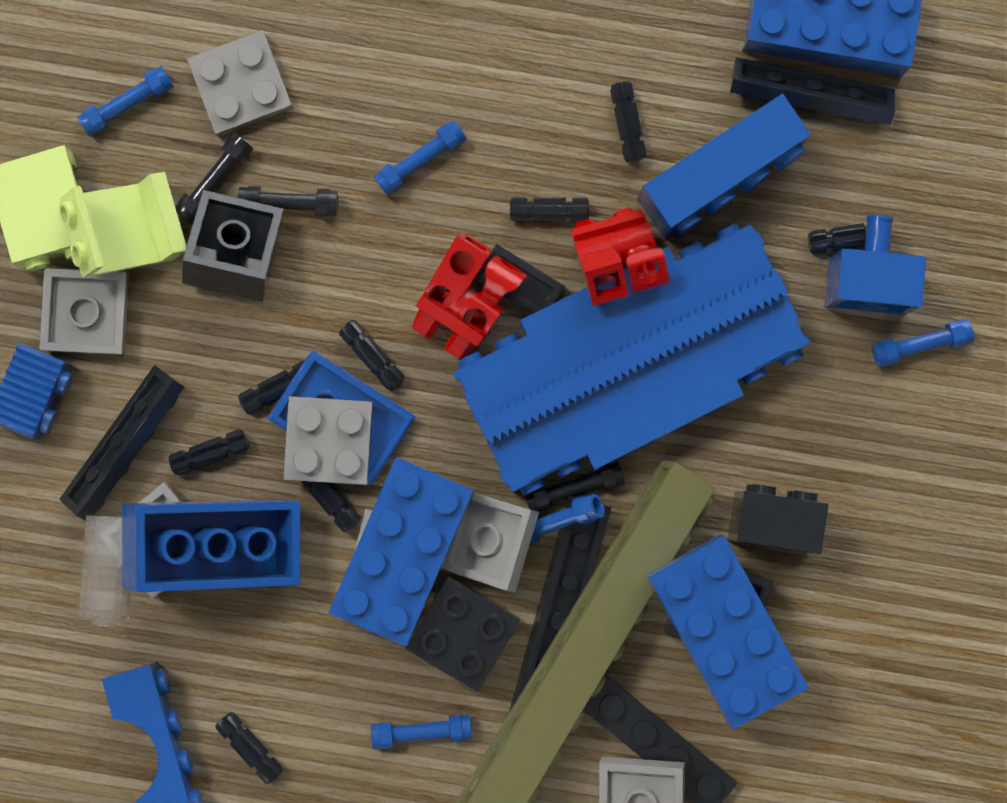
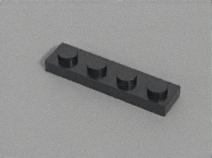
M738 57L735 58L730 93L739 94L747 99L759 98L769 101L783 93L792 107L799 106L819 110L826 115H843L858 118L863 122L871 124L883 123L891 125L895 114V89Z
M154 365L59 500L77 517L89 523L94 514L102 508L106 497L118 480L126 474L131 462L140 449L151 439L155 428L167 411L175 405L184 386Z
M607 677L601 691L595 697H591L584 707L583 711L642 759L685 762L684 793L696 803H722L737 785L736 780L611 678Z

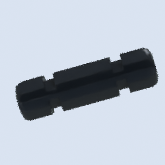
M629 81L618 82L611 85L610 92L612 102L616 103L614 112L620 141H624L622 146L624 160L626 162L640 161L646 157L644 140H640L643 134L637 105L632 102L635 97L633 86Z
M513 197L510 200V219L513 222H527V218H533V222H566V218H572V222H579L589 219L590 204L586 197H572V201H566V197H533V201H527V197Z
M864 223L834 227L829 229V232H826L825 229L811 231L807 239L809 250L811 253L816 254L827 252L829 248L836 251L865 246L867 226Z
M356 320L347 322L340 329L339 335L349 346L353 345L354 348L352 350L374 375L378 374L380 376L378 380L387 390L391 391L404 380V375L395 364L391 366L389 363L391 360L369 335L367 337L364 335L365 330Z
M305 360L293 365V370L289 372L284 370L257 384V389L254 390L251 387L240 393L238 399L243 410L247 414H253L263 408L262 404L268 403L270 405L279 400Z
M237 429L227 433L225 438L219 436L189 447L188 452L181 450L170 454L168 457L169 465L174 475H182L192 471V467L201 468L228 458L229 453L236 455L249 449V443L244 431Z
M301 481L304 486L308 485L310 487L309 492L329 516H334V522L342 532H349L360 522V517L352 507L348 508L345 505L347 501L332 483Z
M233 712L227 713L215 725L216 730L224 739L228 737L232 741L230 743L232 748L250 768L255 767L258 770L256 775L265 784L272 783L282 773V766L274 757L270 759L267 756L268 750L248 728L244 730L241 727L242 721Z

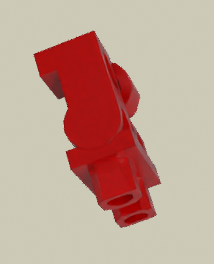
M628 207L615 211L610 219L596 222L589 218L576 222L575 228L571 229L578 264L593 306L629 296L623 265L628 269L633 294L670 284L664 252L656 247L649 223L646 222L642 209L633 211ZM654 262H656L659 265V269L657 272L655 270ZM604 282L617 283L608 290L596 289L598 285Z
M465 232L455 237L423 295L415 305L419 308V311L412 325L413 330L429 339L433 337L440 324L454 331L444 349L459 360H462L475 346L478 347L486 339L504 311L499 304L507 292L519 287L528 276L496 255L486 267V283L482 289L483 291L477 292L472 289L471 286L483 267L490 260L494 251Z

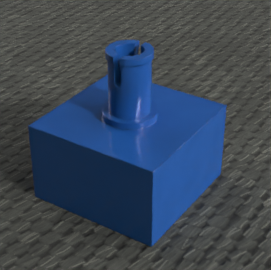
M867 215L865 251L841 249L828 259L824 307L907 315L922 307L926 256L889 253L893 217L887 215Z

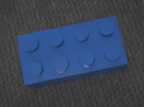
M750 0L742 51L902 77L912 66L922 0Z
M782 93L643 185L637 199L664 239L673 233L679 239L698 226L697 223L702 220L700 215L706 211L711 216L717 214L732 203L731 200L736 197V191L742 188L745 194L765 181V178L771 174V168L776 166L778 171H781L799 159V155L806 151L803 144L811 134Z
M396 457L328 613L403 646H407L474 490Z
M269 499L122 503L123 589L133 592L300 585V501Z
M718 535L645 575L724 719L733 730L809 688L724 535Z

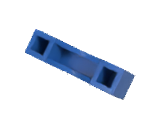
M154 662L103 678L102 682L113 720L127 721L142 728L150 736L157 750L158 769L156 777L150 788L136 800V803H204L199 789L193 791L189 774L194 773L193 763L189 751L181 749L178 734L182 733V724L177 710H171L166 694L171 693V685L166 670H159L158 663Z

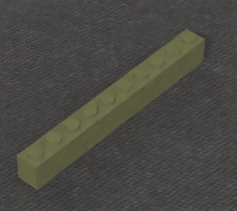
M661 461L455 803H533L540 791L539 782L547 769L551 770L558 763L562 754V748L560 747L568 734L574 733L580 726L584 717V712H582L590 697H595L601 691L606 679L604 676L612 661L614 662L621 657L627 646V640H625L633 625H638L644 619L648 611L647 602L654 590L645 575L671 562L676 554L678 555L684 551L691 539V534L689 533L697 519H701L708 512L712 504L710 497L715 487L675 461Z

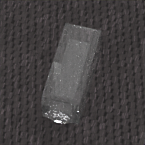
M87 515L79 617L91 618V626L116 627L117 620L129 618L131 595L130 590L122 588V517Z

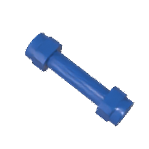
M162 66L143 75L145 78L143 82L97 109L95 105H92L84 110V113L77 116L87 134L92 137L97 133H102L109 128L107 122L154 94L159 98L168 93V90L173 88L174 85Z
M454 120L437 129L436 133L438 136L394 167L388 164L373 176L386 196L404 186L402 181L446 149L451 153L467 140Z
M963 319L945 325V329L898 342H895L894 339H889L872 344V354L876 366L881 368L899 363L902 357L949 344L954 348L974 342V332L970 321Z
M597 494L582 496L574 499L571 507L537 519L529 546L539 543L541 535L576 522L587 525L602 518L605 513L602 500Z
M470 714L449 716V721L400 726H392V722L371 724L373 749L394 748V743L448 737H451V742L472 739Z

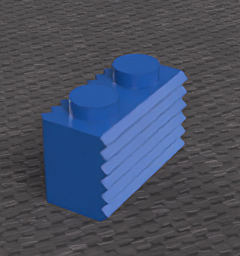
M19 343L3 377V382L0 384V426L37 440L41 439L43 433L48 435L57 418V412L53 411L59 395L64 397L71 386L73 374L69 373L72 364Z

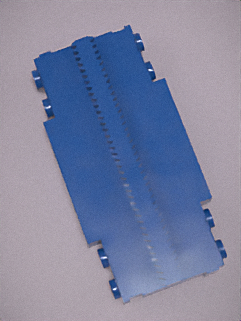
M737 223L715 234L718 241L704 248L701 242H697L678 252L681 257L678 261H676L669 246L662 249L665 255L670 284L633 294L626 267L624 268L629 296L593 306L586 287L520 320V326L525 337L519 339L516 333L494 344L497 351L483 358L479 352H476L457 362L460 369L454 371L453 375L457 382H461L466 392L464 397L501 469L498 472L505 486L509 485L512 492L520 489L523 496L545 486L542 477L557 470L561 478L583 467L579 459L586 456L592 470H595L743 396L744 394L737 380L742 378L744 384L747 385L767 375L765 366L779 360L783 367L804 356L801 348L811 342L808 336L804 337L797 323L800 320L787 297V289L779 273L774 271L763 249L765 244L758 231L754 232L751 224L742 229L739 228ZM654 262L655 270L657 272L659 269V265L656 262ZM604 282L598 285L596 289L608 290L617 283Z

